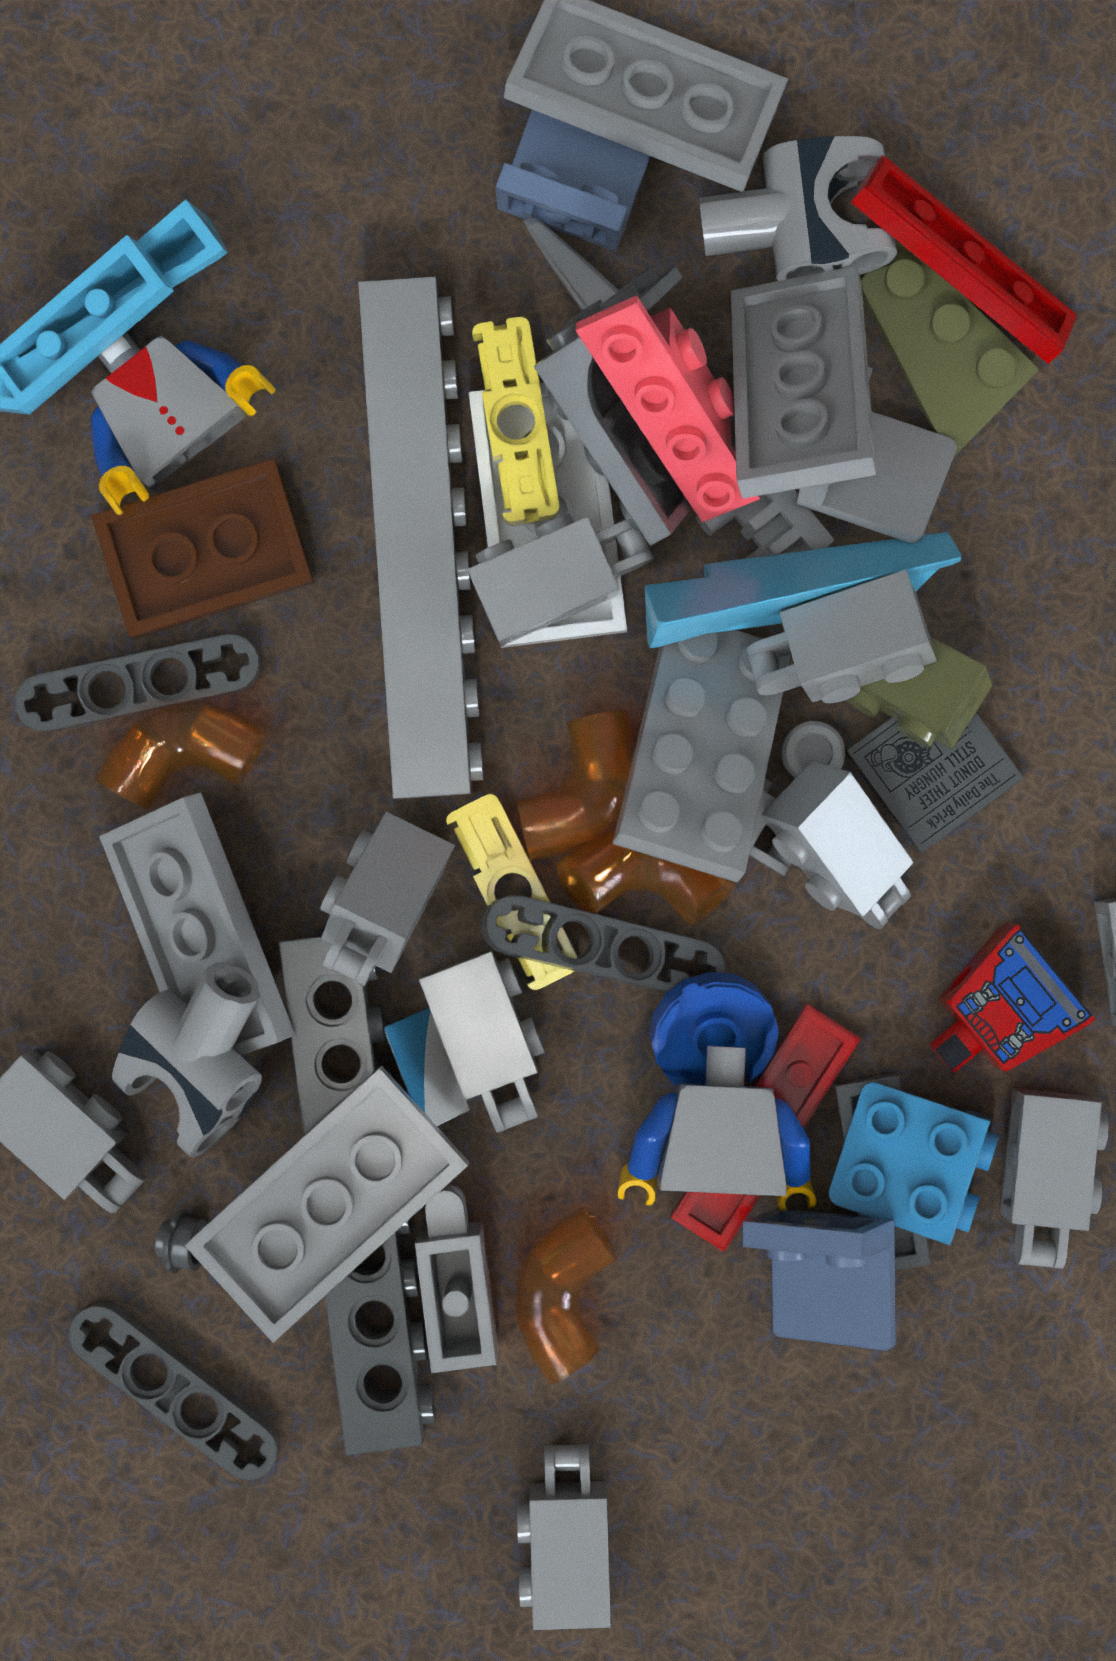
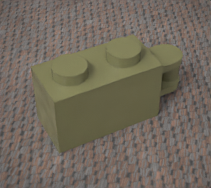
M930 636L937 662L923 666L924 670L921 674L906 681L890 683L882 679L861 686L860 692L856 696L845 700L848 704L868 716L875 717L880 710L900 721L897 729L920 745L930 747L935 740L952 750L993 685L985 665Z

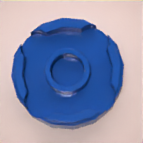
M708 972L685 979L664 995L653 1012L649 1038L657 1064L662 1068L663 1073L672 1084L676 1086L678 1083L705 1084L707 1046L746 1048L745 1079L749 1083L763 1072L773 1057L779 1031L769 1000L754 983L733 973Z

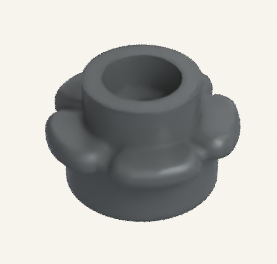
M181 1210L174 1215L172 1220H165L161 1224L156 1237L155 1249L159 1258L167 1259L165 1267L168 1272L177 1274L180 1268L195 1271L202 1265L184 1245L208 1224L206 1220L192 1218L191 1213Z

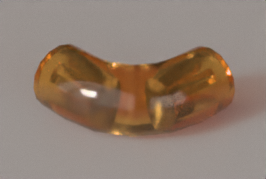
M207 703L166 706L136 721L109 751L94 780L121 797L149 810L168 778L174 772L184 767L198 766L207 769L237 786L250 772L268 737V730L240 714Z
M628 710L599 713L566 723L573 756V767L568 779L559 788L550 792L517 799L530 861L561 855L596 840L619 816L635 751V739Z
M616 829L582 844L556 865L557 874L564 889L572 900L586 912L596 914L627 892L646 890L656 893L665 899L689 925L700 922L717 909L730 895L736 885V882L612 844Z
M582 1206L558 1222L530 1250L516 1283V1322L532 1359L549 1384L557 1383L579 1370L593 1359L601 1349L579 1312V1295L583 1286L594 1275L618 1260V1255L597 1219L585 1206Z

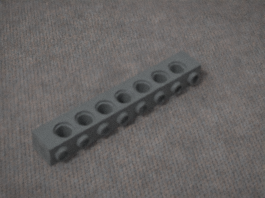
M322 935L292 938L279 942L288 1017L295 1032L291 1040L304 1135L379 1068L376 1044L387 1042V1036L384 1031L386 1024L382 1005L371 1006L368 982L364 987L347 976L323 967V962L332 944L322 940ZM377 966L368 981L378 980ZM338 981L350 990L352 1005L347 1013L333 1015L321 1006L319 992L325 982ZM336 1045H346L353 1048L360 1058L358 1074L348 1078L334 1074L327 1062L330 1048ZM390 1068L385 1069L392 1076ZM411 1218L382 1244L385 1250V1259L375 1265L359 1264L325 1295L346 1456L423 1446L426 1424L436 1423L432 1384L420 1385L417 1362L428 1359L425 1326L423 1321L412 1322L409 1301L410 1297L419 1296L417 1264L415 1258L404 1259L401 1234L411 1233ZM369 1301L383 1302L391 1309L394 1320L385 1327H372L362 1319L360 1307ZM377 1365L391 1366L400 1374L402 1383L392 1390L379 1389L370 1381L368 1371Z

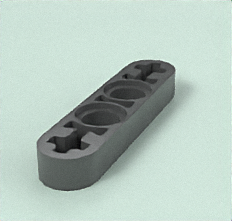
M236 634L219 635L35 675L26 679L18 688L15 696V710L19 719L27 727L41 732L67 730L242 692L251 688L258 680L262 671V658L258 649L248 639ZM233 646L235 652L239 655H248L249 665L240 668V679L231 681L227 673L220 671L205 674L210 687L199 690L200 670L192 657L193 653L203 651L202 662L205 664L225 659L224 648ZM168 659L179 660L185 665L188 672V680L185 687L174 695L162 694L154 683L156 667ZM106 672L117 673L125 684V696L113 708L100 707L92 696L94 681ZM78 678L77 696L86 711L84 715L76 716L77 705L72 703L53 708V719L46 721L43 713L32 712L31 702L40 698L39 688L46 686L48 692L54 695L74 693L69 680Z
M509 895L497 899L485 909L481 917V933L484 941L497 952L657 992L667 993L679 983L689 978V975L685 972L666 969L662 970L663 981L657 980L665 958L677 961L692 960L695 953H698V964L708 968L707 973H725V963L721 953L713 945L705 941L525 896ZM512 907L518 909L519 921L538 926L543 924L542 913L550 915V919L542 933L543 952L536 951L534 948L540 939L538 936L518 934L514 935L511 943L505 941L506 930L496 926L497 917L510 914ZM569 921L581 924L589 935V946L586 952L576 959L565 956L557 945L558 931ZM630 936L641 939L649 950L647 966L638 973L626 971L618 960L619 946ZM664 943L670 945V949L667 952L666 956Z
M96 1301L88 1304L74 1317L69 1327V1341L73 1351L83 1361L225 1471L240 1480H255L263 1477L272 1469L280 1452V1439L277 1430L272 1424L122 1307L110 1301ZM103 1317L110 1320L113 1325L108 1334L121 1346H124L130 1335L139 1341L126 1354L120 1367L111 1361L120 1351L117 1347L106 1340H103L97 1346L87 1340L92 1331L85 1323L87 1319L95 1324ZM148 1353L161 1357L168 1369L166 1381L157 1386L142 1384L134 1373V1362L138 1356ZM196 1392L211 1396L218 1408L217 1418L212 1423L206 1425H197L191 1422L186 1417L183 1409L185 1398ZM230 1413L239 1419L234 1423L231 1429L232 1432L246 1441L252 1438L254 1434L262 1438L263 1443L260 1452L265 1456L263 1460L256 1456H252L247 1462L241 1460L237 1456L241 1445L228 1433H226L221 1445L212 1439L221 1431Z

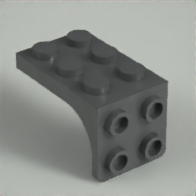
M651 266L619 288L620 291L605 302H602L600 299L568 320L569 324L546 340L552 351L534 366L548 388V398L552 407L560 417L569 420L584 443V452L589 464L598 474L606 477L620 499V508L626 521L634 529L642 532L650 546L671 535L692 507L575 329L576 322L636 295L645 309L649 310L683 278L676 266L660 276L654 267Z

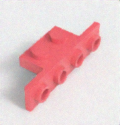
M637 295L576 322L575 331L701 522L760 499V496L742 499L736 479V452L731 446V416L735 415L734 396L726 380L723 377L715 379L708 369L703 344L693 328L684 330L671 307L650 316Z

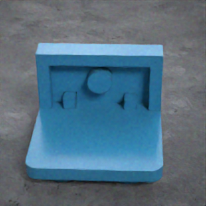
M868 1083L861 1090L829 1189V1197L835 1205L871 1218L894 1219V1226L950 1245L956 1229L969 1233L980 1196L968 1192L976 1168L989 1171L1000 1135L988 1131L992 1120L990 1116L969 1109L963 1112L881 1083Z

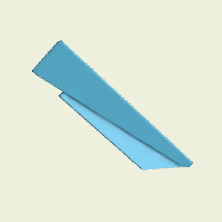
M185 199L138 241L126 235L0 344V412L30 415L173 293V287L228 253L211 219Z
M943 532L923 535L922 539L915 543L890 539L704 564V578L644 585L647 642L649 648H656L708 633L782 624L779 612L905 569L915 591H917L939 568L960 562L961 552L950 534Z

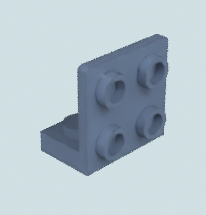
M531 110L512 165L504 163L496 184L497 209L525 220L535 218L550 229L617 252L651 156Z
M775 1208L743 1221V1247L767 1249V1257L772 1259L773 1333L777 1337L887 1351L895 1346L894 1219L787 1209V1211L782 1212L780 1208Z

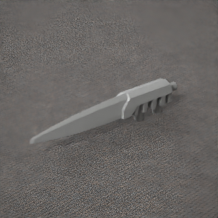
M529 218L523 221L546 260L581 311L600 299L602 302H605L619 292L599 271L540 220ZM732 415L731 446L736 452L735 415ZM795 490L761 495L757 501L705 522H701L697 515L695 517L700 527L709 536H712L733 518H736L743 527L740 531L747 541L752 538L758 546L746 558L827 548L834 541L833 537L809 508L797 505L798 494Z

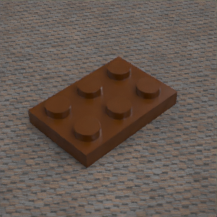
M274 458L151 496L145 502L138 500L120 506L123 510L121 515H117L113 509L91 515L129 638L132 639L144 637L315 583L281 472Z

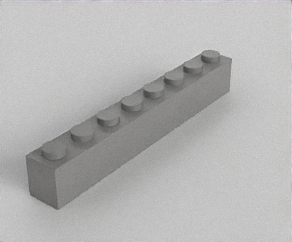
M436 277L358 282L393 799L473 794L472 781L484 780L481 742L469 743L468 717H479L480 714L477 678L465 679L463 654L475 653L473 615H461L459 590L471 589V578L467 570L470 568L468 551L456 552L455 527L467 526L464 487L452 488L451 463L462 462L460 424H448L446 399H458L456 361H444L442 336L454 335L451 296L439 297Z

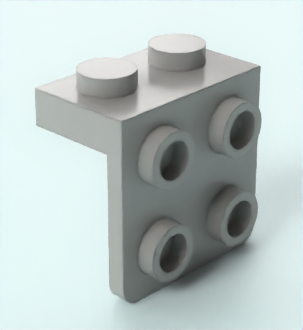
M868 367L869 382L873 370L871 367ZM871 411L876 475L800 488L797 505L905 542H918L924 535L957 449L956 443L950 437Z

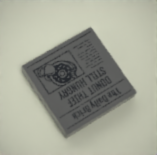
M977 713L974 714L952 750L935 740L930 747L918 744L897 729L900 721L893 717L887 719L845 750L848 758L918 853H923L1024 779Z

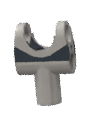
M822 136L788 141L769 148L762 157L766 188L699 198L706 256L773 247L776 278L778 281L856 265L858 266L859 275L889 264L898 253L895 238L882 228L867 229L865 224H852L845 221L831 208L833 200L840 193L857 186V182L864 180L869 169L882 155L885 157L883 144L869 137Z
M222 962L212 964L206 968L189 1004L185 1003L174 991L169 989L156 994L142 1006L132 1020L121 1043L112 1073L113 1082L129 1096L141 1092L153 1083L156 1078L168 1086L174 1094L179 1108V1123L177 1127L179 1136L177 1145L191 1158L208 1151L228 1134L248 1109L262 1081V1075L233 1048L260 996L258 992L259 984L243 968Z

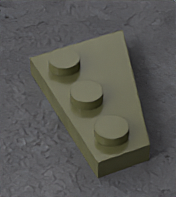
M897 242L898 253L889 264L866 273L861 279L863 302L890 354H893L911 389V394L920 412H923L932 431L950 437L955 441L957 446L955 457L1029 381L1039 368L961 292L901 243Z

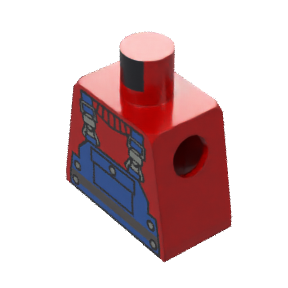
M1005 922L993 933L938 997L955 1018L956 1022L930 1042L929 1046L953 1074L981 1051L994 1067L1005 1072L1087 1027L1096 1019L1019 925Z

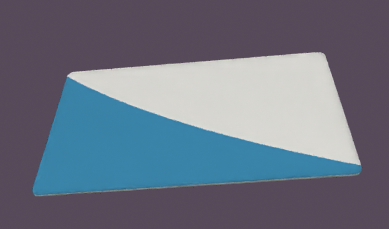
M430 1008L386 1026L384 1031L408 1094L433 1123L439 1126L469 1111Z

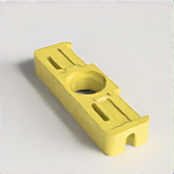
M524 317L508 318L506 324L494 326L492 321L479 323L474 326L472 336L474 341L483 340V343L478 344L485 387L482 397L493 461L503 460L497 466L505 510H511V512L502 513L504 522L509 526H517L555 519L560 513V504L538 372L534 368L536 359L529 321ZM522 405L533 413L535 426L527 437L510 439L499 431L498 418L501 412L509 406Z
M493 794L485 795L451 812L447 816V825L457 822L459 826L454 831L473 869L480 868L481 870L480 873L473 877L487 906L496 900V883L502 876L509 873H517L526 877L532 889L531 898L551 903L497 796ZM518 909L511 910L508 915L497 917L496 924L498 927L506 931L511 930L512 933L507 935L510 943L514 935L530 934L538 936L540 939L534 948L536 951L543 952L542 933L550 919V915L542 913L543 924L538 926L519 921ZM562 926L557 934L558 948L565 956L576 959L578 956ZM518 958L526 976L533 975L535 978L527 983L528 987L532 990L541 989L575 972Z

